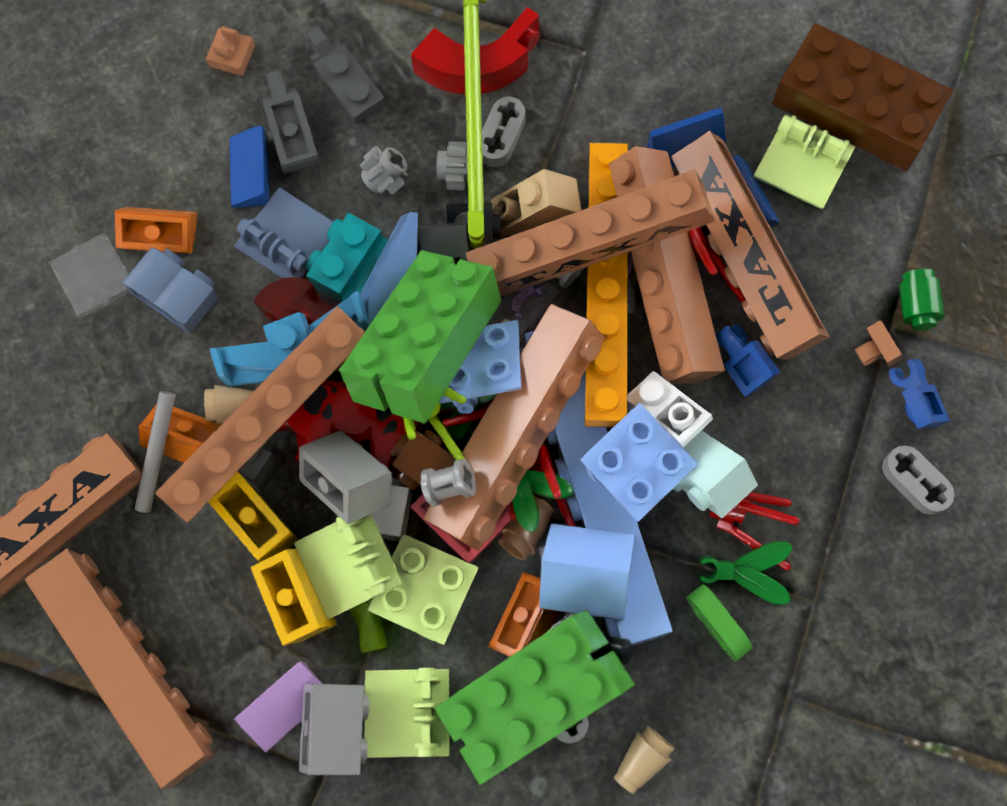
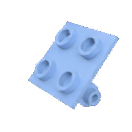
M518 320L487 325L448 386L465 396L466 402L460 404L443 395L439 401L441 404L453 402L458 412L467 414L471 413L478 404V397L522 389Z
M641 403L633 408L579 459L587 468L585 472L589 478L595 483L600 482L637 522L698 465Z

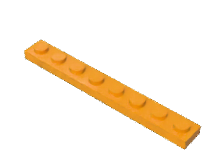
M590 143L588 208L617 198L609 163L628 151V144ZM627 253L587 266L586 319H589L605 337L601 343L598 356L590 362L585 371L584 426L614 427L627 415Z

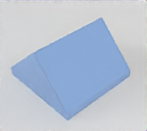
M550 524L541 564L539 608L576 614L588 610L591 616L624 620L635 535Z

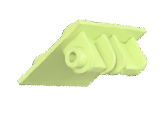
M784 115L778 131L753 177L823 210L855 146L849 144V140L842 141L827 134V130L823 132L817 129L818 126L816 125L812 127L797 120L795 115L792 117Z
M372 514L350 524H347L338 517L336 519L337 522L294 542L327 619L333 618L403 584Z
M403 534L392 556L403 584L374 597L367 611L416 632L426 639L444 645L479 567Z
M449 669L365 670V694H368L369 715L367 720H364L367 758L450 756V734L435 710L436 706L449 698Z

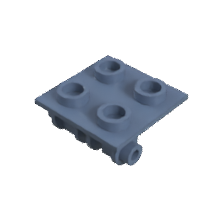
M279 187L255 219L248 220L244 218L239 222L237 231L241 234L234 247L296 287L307 273L306 263L310 255L315 250L322 252L329 242L327 232L333 221Z

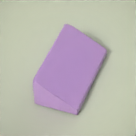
M299 661L235 718L239 726L265 752H268L302 721L304 684H323L305 662Z

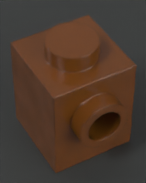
M428 429L424 435L415 431L416 438L414 440H409L407 435L403 434L390 455L396 458L392 467L398 470L394 478L413 491L416 490L418 485L421 486V473L423 470L432 468L434 471L453 466L456 461L451 454L444 450L446 445L442 438Z

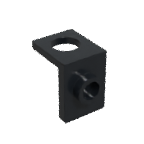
M484 202L485 245L493 243L494 238H501L500 214H493L492 202ZM468 203L447 204V224L455 223V219L460 213L468 212Z

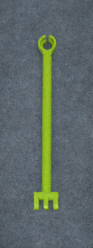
M463 0L468 234L472 250L485 246L479 3H486V0Z

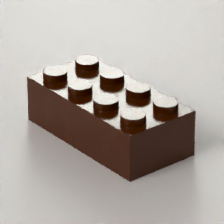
M814 23L783 75L772 105L812 125H816L822 130H827L828 133L844 141L849 140L850 144L907 172L921 151L953 89Z

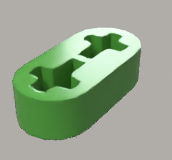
M702 584L686 596L691 609L732 660L737 662L753 649L752 643L707 586Z

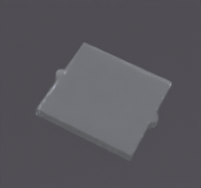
M105 232L81 245L78 243L74 244L72 250L49 262L75 313L80 319L104 305L110 307L113 300L129 292L122 283L129 273Z

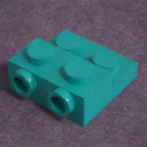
M349 212L343 221L340 219L333 221L327 232L329 242L322 252L315 250L306 263V270L309 271L306 276L311 286L341 303L355 291L361 293L388 239L383 237L380 229Z

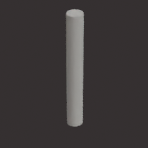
M159 392L134 508L139 512L150 513L152 509L176 397L175 394L170 392Z

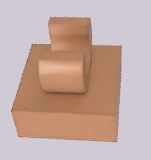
M223 26L221 29L218 28L205 59L208 66L243 76L255 48L253 37L239 34L237 30Z
M881 320L866 328L872 341L855 349L864 366L873 363L880 357H883L888 367L903 360L900 350Z

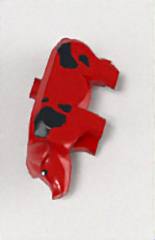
M325 380L275 432L291 430L296 434L298 452L294 461L299 462V447L342 430L363 448L370 446V455L389 469L392 478H394L398 470L392 467L396 458L390 455L402 435H407L403 417L392 414L389 406L386 411L355 403L345 383ZM414 420L415 431L419 432L422 423Z

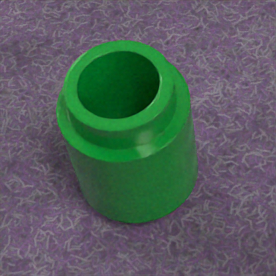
M916 269L902 275V283L899 285L904 324L912 325L914 330L935 328L937 322L945 317L940 280L935 277V272L931 269Z

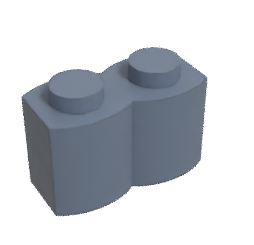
M151 247L122 283L140 301L159 312L185 332L191 334L219 299L213 289L215 283L199 270L191 273L182 268L185 264L184 261L172 251L165 249L162 253Z

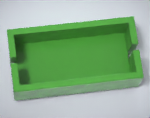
M421 250L339 369L353 402L386 411L389 406L392 414L425 424L502 301L493 267L461 259L455 265L453 257Z
M588 610L570 616L435 707L453 741L456 742L462 739L466 746L459 751L479 785L635 685L614 651L600 657L596 661L590 656V653L607 645L608 641Z

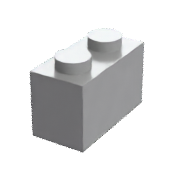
M342 430L299 447V480L347 524L390 505L391 472L384 464L377 461L359 443L353 441Z
M304 684L299 772L307 775H360V764H365L367 758V741L365 738H362L363 720H367L369 715L368 694H364V685Z

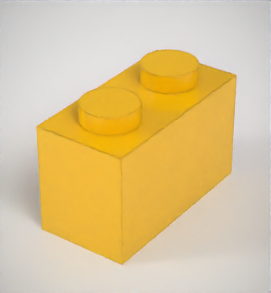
M238 471L208 501L259 562L286 549H290L294 542L299 540L252 484Z
M286 549L250 567L282 646L303 642L338 625L335 617L327 619L297 549Z

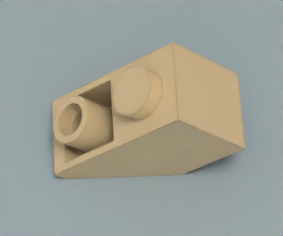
M547 169L539 171L491 199L493 214H500L501 236L518 234L581 211L576 178Z

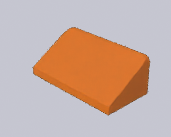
M134 207L115 210L116 248L149 251L153 247L160 252L168 249L174 253L191 254L197 226V212Z
M156 405L138 427L139 444L146 449L149 443ZM173 406L163 455L185 463L222 424L206 421V418Z
M526 572L522 573L488 645L489 648L507 657H511L548 632L556 623L561 611L539 608L541 578Z

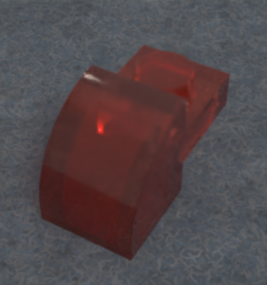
M294 277L279 279L268 284L253 300L260 313L273 322L301 312L305 314L308 325H310L333 309L328 303L318 299L319 295L313 283Z

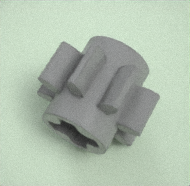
M449 141L447 151H438L437 180H446L447 190L465 191V185L468 181L467 142Z
M375 146L364 156L365 161L360 164V167L363 169L361 177L364 184L371 191L382 194L387 189L393 195L405 185L403 180L408 176L405 172L408 166L405 158L398 150L388 147L381 151Z

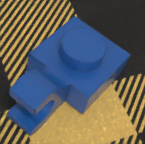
M735 324L732 328L726 326L716 334L718 343L731 357L723 364L724 368L744 397L753 395L781 373L758 340L748 344L747 335L739 324Z
M919 359L907 360L910 368L908 378L904 376L901 368L889 370L891 381L896 386L906 389L902 392L906 401L905 411L909 419L916 424L917 429L935 428L950 421L935 385L928 384L924 365Z

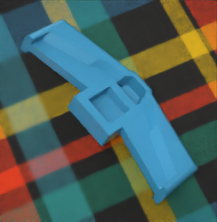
M355 291L349 298L337 306L365 332L371 323L361 293ZM336 307L310 325H308L305 314L298 312L263 326L268 342L210 348L218 377L228 387L263 383Z

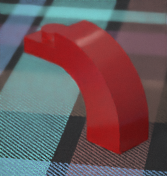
M527 7L499 39L490 44L480 46L481 94L496 91L511 84L528 70V52L536 46L540 39L539 14ZM433 28L411 53L414 74L436 88L450 93L466 95L464 45L453 41L436 28Z

